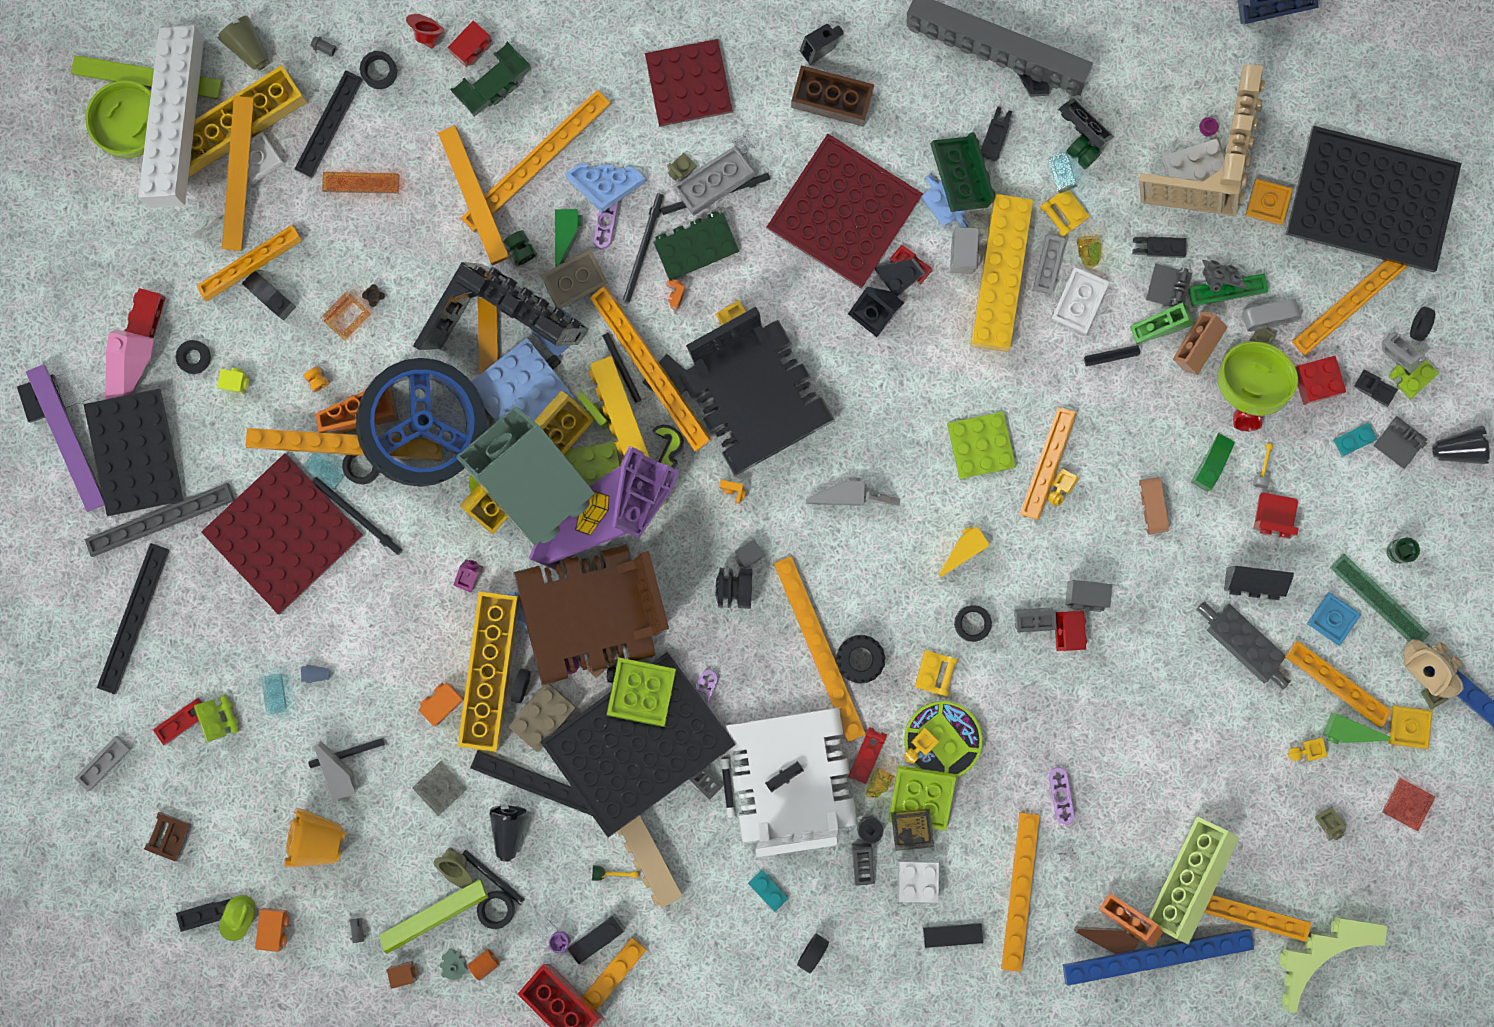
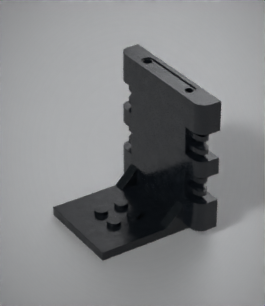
M461 262L413 347L418 350L442 349L471 298L482 297L498 307L501 312L531 328L534 333L555 346L578 345L589 328L573 317L570 320L563 310L557 307L553 309L548 306L550 303L547 300L533 295L534 292L528 288L523 287L522 289L518 287L517 281L505 276L494 267L489 268L479 263Z
M756 307L687 344L686 347L694 366L679 375L691 399L709 391V393L697 400L698 404L704 403L711 398L714 399L715 403L705 407L703 413L707 414L717 408L719 409L706 416L703 421L710 433L728 424V426L715 433L717 437H721L729 431L733 433V437L721 443L722 447H726L735 441L738 442L722 452L734 476L739 475L835 421L823 397L805 405L806 402L817 396L816 393L811 392L801 398L799 392L808 389L811 384L806 382L798 387L795 386L811 378L804 364L786 371L798 363L797 359H792L784 365L780 361L792 353L791 348L779 354L776 353L792 345V342L779 320L762 327L760 313Z

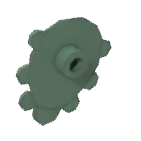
M449 949L446 955L442 956L444 962L440 963L439 966L443 968V973L441 974L443 978L457 980L467 972V968L464 967L465 959L459 958L460 952L454 953L453 950Z

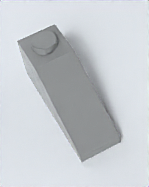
M855 477L849 478V481L841 482L807 498L806 504L863 506L865 481H860V478Z
M322 741L317 742L314 748L333 801L355 794L359 787L357 776H354L352 770Z

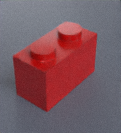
M473 20L448 46V49L467 68L469 65L476 63L478 55L482 51L485 52L490 48L492 39Z
M1084 611L1056 612V651L1087 650Z

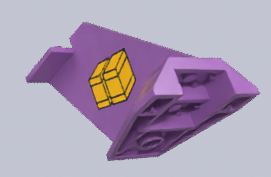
M629 446L621 465L589 486L595 494L588 499L590 502L588 508L582 514L576 517L568 516L558 525L560 531L552 540L546 543L540 541L534 545L529 559L556 570V565L559 564L560 559L617 537L630 534L640 538L673 490L680 471L644 456V453L638 449Z

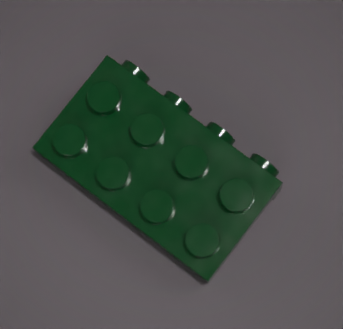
M971 132L967 137L933 140L930 145L950 211L988 208L995 200V191L992 189L990 175L986 170L985 159L981 154L976 134Z
M714 211L708 214V218L701 221V218L695 219L690 222L691 226L684 228L682 225L672 229L674 232L672 234L666 235V233H662L655 237L656 240L653 241V244L669 281L739 252L723 212Z

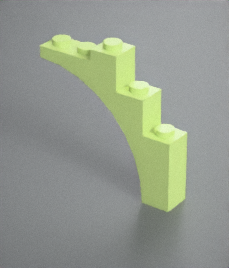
M1335 916V921L1331 922L1330 927L1333 936L1309 932L1307 942H1305L1307 952L1283 948V953L1279 955V964L1282 969L1289 971L1288 974H1285L1284 984L1287 986L1286 994L1282 995L1284 1009L1288 1012L1297 1013L1299 1000L1306 983L1314 972L1331 957L1353 947L1366 945L1385 946L1387 926L1381 923Z

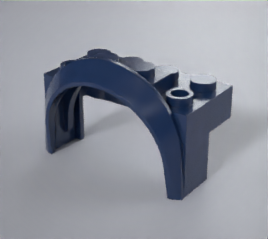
M1237 0L1240 24L1253 23L1319 8L1318 0Z

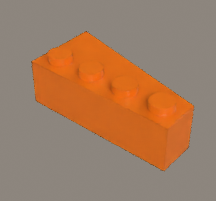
M392 386L378 400L374 416L375 426L399 420ZM365 391L352 395L347 400L316 413L318 432L342 434L355 431L357 409Z

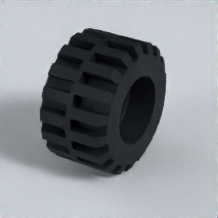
M856 635L848 638L841 644L836 655L837 667L840 673L847 680L861 684L875 680L882 673L885 666L884 649L878 641L870 636ZM856 648H865L872 655V663L864 671L855 670L850 665V654Z

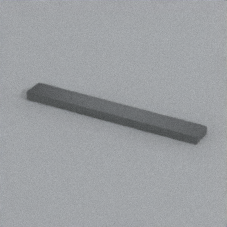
M226 483L84 540L90 556L95 557L232 503L235 499L229 483Z

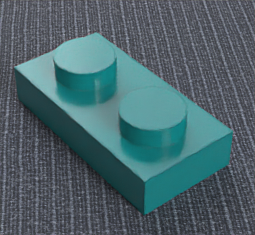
M1366 423L1333 441L1341 457L1378 439L1370 424Z
M763 870L748 882L752 889L774 912L789 899Z

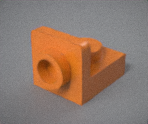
M667 280L666 286L675 290V292H671L668 299L670 308L678 311L686 291L685 286L678 280Z

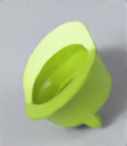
M238 895L228 902L219 924L220 934L223 938L229 941H237L245 936L255 918V902L252 898L246 895Z

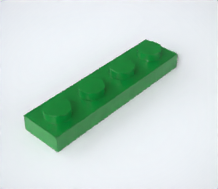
M1265 273L1242 277L1247 287L1246 289L1223 283L1218 292L1211 291L1208 284L1189 287L1191 305L1195 307L1268 293Z

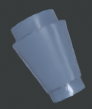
M308 664L301 667V682H306L307 684L329 680V668Z

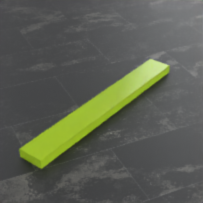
M74 55L71 74L111 82L132 81L144 87L152 88L154 68ZM200 76L198 96L219 100L222 81Z

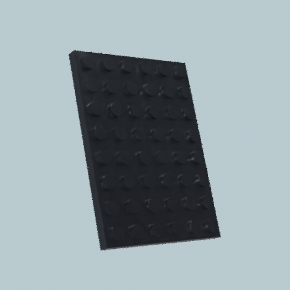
M1313 126L1306 148L1286 235L1434 273L1438 268L1462 163Z
M668 652L651 663L676 669L664 727L607 716L610 692L540 742L607 838L614 835L736 745Z

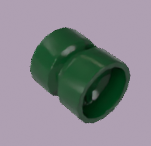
M1083 134L1072 143L1066 152L1073 159L1078 158L1079 165L1086 170L1102 154V151L1098 147L1091 146L1088 141L1089 138Z
M524 230L511 234L503 241L507 251L512 253L511 258L516 266H521L537 256V252L532 244H528L529 239Z
M1406 537L1390 542L1386 552L1390 561L1402 564L1416 560L1420 554V547L1416 540Z

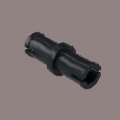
M796 761L785 770L781 769L779 774L766 781L765 784L772 793L783 784L790 783L792 778L804 772L799 762Z

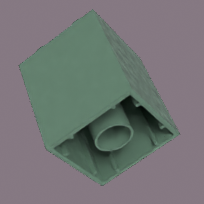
M516 406L456 456L457 460L511 523L534 545L540 541L546 543L552 540L560 531L558 525L568 516L576 517L582 514L590 504L588 499L595 494L543 429Z

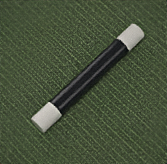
M721 759L727 818L735 817L729 759Z

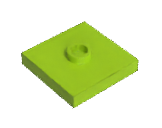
M582 391L577 395L578 399L603 430L609 427L608 422L601 415L603 410L596 402L592 404Z

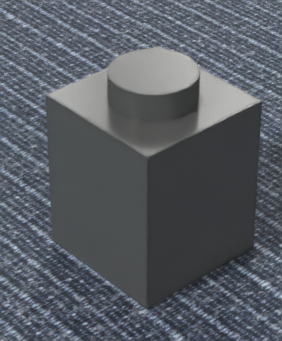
M754 539L736 550L737 556L734 559L739 567L743 565L744 568H747L765 557Z

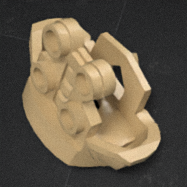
M1413 639L1405 646L1403 652L1405 668L1411 671V674L1426 689L1428 688L1432 695L1444 698L1457 696L1464 689L1461 679L1456 674L1457 670L1463 665L1461 659L1457 656L1450 658L1446 654L1449 649L1443 642H1439L1433 647H1428V645L1420 640ZM1426 666H1431L1435 669L1434 676L1425 669Z

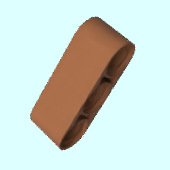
M1160 478L1139 480V486L1142 489V492H1140L1142 505L1145 506L1143 511L1145 523L1148 524V535L1168 532L1169 524Z

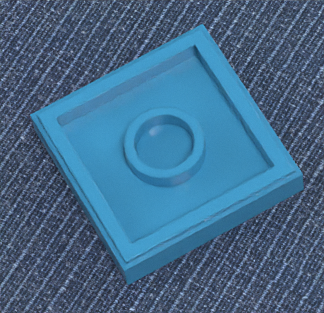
M1328 592L1307 622V625L1336 645L1341 646L1361 614Z

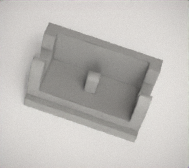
M1393 332L1382 341V351L1410 373L1426 360L1423 352L1419 353L1404 342L1397 332Z

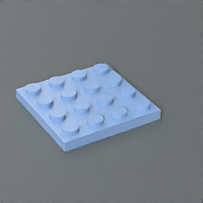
M525 338L471 381L477 388L485 409L496 422L515 406L535 421L561 390L572 399L575 398L528 338Z

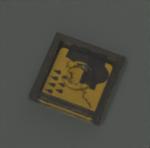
M442 761L412 788L437 816H440L467 790Z
M930 809L891 812L895 851L934 847Z

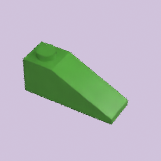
M1180 303L1131 325L1130 328L1136 344L1181 331L1194 325L1195 322L1189 307L1184 303Z
M1331 713L1322 734L1328 737L1327 741L1337 745L1339 742L1390 741L1391 738L1336 713Z

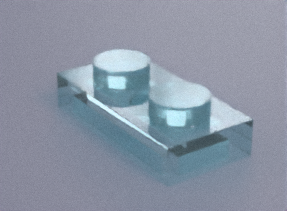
M1065 151L1048 158L1059 194L1077 187L1068 153Z
M312 453L303 466L304 469L334 490L345 477L341 470L317 453Z
M282 674L261 677L266 715L287 712Z

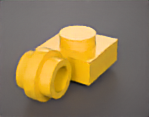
M1064 469L1060 470L1052 483L1053 487L1057 488V490L1052 491L1048 497L1051 505L1060 506L1063 503L1064 496L1062 493L1065 492L1070 495L1079 481L1078 476Z
M923 728L911 741L916 748L914 750L910 748L903 755L906 758L905 761L913 764L920 756L917 754L919 751L926 756L939 741L926 728Z
M1322 737L1303 741V750L1300 747H1293L1288 749L1289 753H1287L1291 761L1303 759L1302 755L1304 754L1306 761L1328 757Z

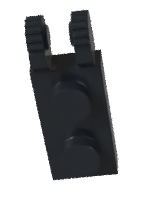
M997 106L981 148V154L985 158L994 161L998 160L1013 111L1008 110L1005 121L1001 122L997 120L1001 113V107Z
M1133 238V243H1147V249L1135 248L1132 250L1133 255L1171 258L1186 257V238Z
M230 899L216 903L211 902L177 912L176 917L180 932L219 921L223 913L218 914L217 907L226 906Z

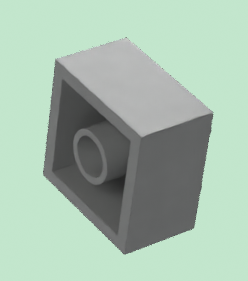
M1080 580L1068 581L1065 604L1070 605V609L1082 610L1085 607H1089V611H1104L1105 608H1110L1113 584Z

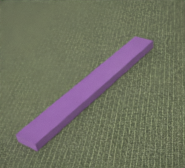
M42 364L25 371L86 511L90 512L104 506L100 488L46 365Z

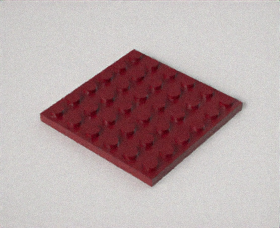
M827 133L766 226V229L862 289L921 199L923 193Z
M286 453L201 531L209 542L278 615L284 612L364 536Z

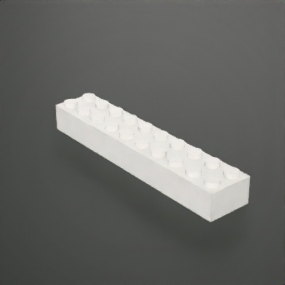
M195 25L159 28L138 196L148 208L185 206L204 36Z

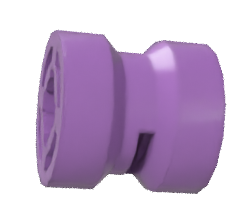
M564 931L555 932L549 939V947L556 953L565 951L570 943V937Z

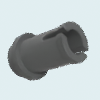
M315 36L311 42L313 50H319L330 57L334 55L337 48L335 45L322 40L320 36Z
M362 918L349 920L352 934L350 940H352V943L364 942L366 935L363 934Z

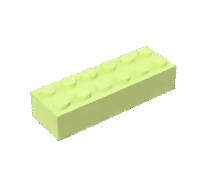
M1196 817L1148 918L1158 924L1166 934L1189 944L1240 837L1202 818Z

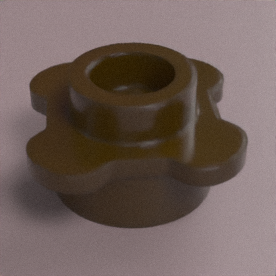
M372 284L362 293V298L366 299L371 307H375L377 302L385 298V294L378 290L377 285Z

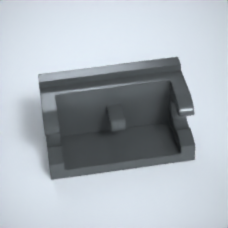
M1052 607L1014 610L1016 618L1015 628L1018 633L1056 630V611Z

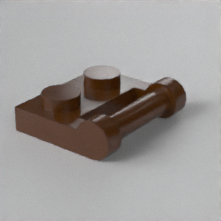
M158 812L156 817L158 820L149 843H146L144 850L172 861H177L191 824L168 814ZM167 822L169 824L159 848L156 844L164 823Z

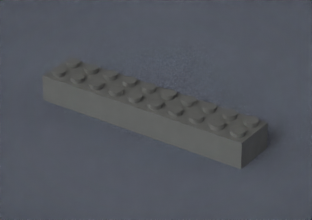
M912 0L907 12L906 27H909L910 31L923 33L931 40L938 39L943 41L949 47H958L964 53L976 54L984 61L991 60L996 62V65L999 67L1011 68L1015 73L1020 75L1026 74L1035 81L1048 82L1050 87L1064 89L1073 96H1081L1093 66V62L936 0Z

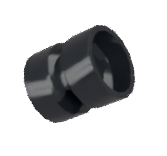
M864 817L857 826L858 835L866 843H876L883 836V826L875 817Z

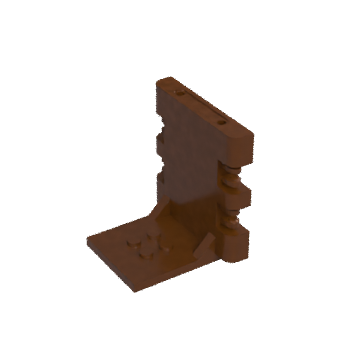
M627 544L603 549L600 553L604 569L601 567L598 555H595L593 561L596 571L590 572L588 560L586 558L582 559L584 574L582 573L578 556L563 559L562 562L567 578H564L562 567L559 564L556 565V572L559 580L552 581L549 567L544 568L547 583H544L540 566L513 572L541 685L568 679L565 659L568 661L571 673H575L576 670L572 658L579 656L581 668L587 670L584 654L587 655L591 673L606 669L603 649H605L606 657L610 664L613 663L611 647L616 646L618 657L625 659L622 644L625 646L629 660L638 661L655 656L652 637L668 630L669 626L649 551L643 552L634 560H631Z

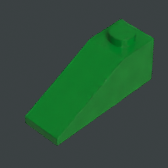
M555 209V266L565 262L579 234V226H583V216L579 215L578 209Z
M1218 433L1191 483L1207 492L1212 490L1225 467L1235 442Z

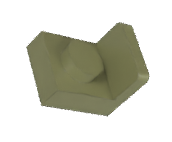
M683 153L672 164L669 163L667 165L669 170L667 173L674 181L677 179L681 181L697 168V165Z
M1333 807L1315 816L1316 821L1326 833L1328 841L1332 839L1338 840L1344 836L1346 825Z

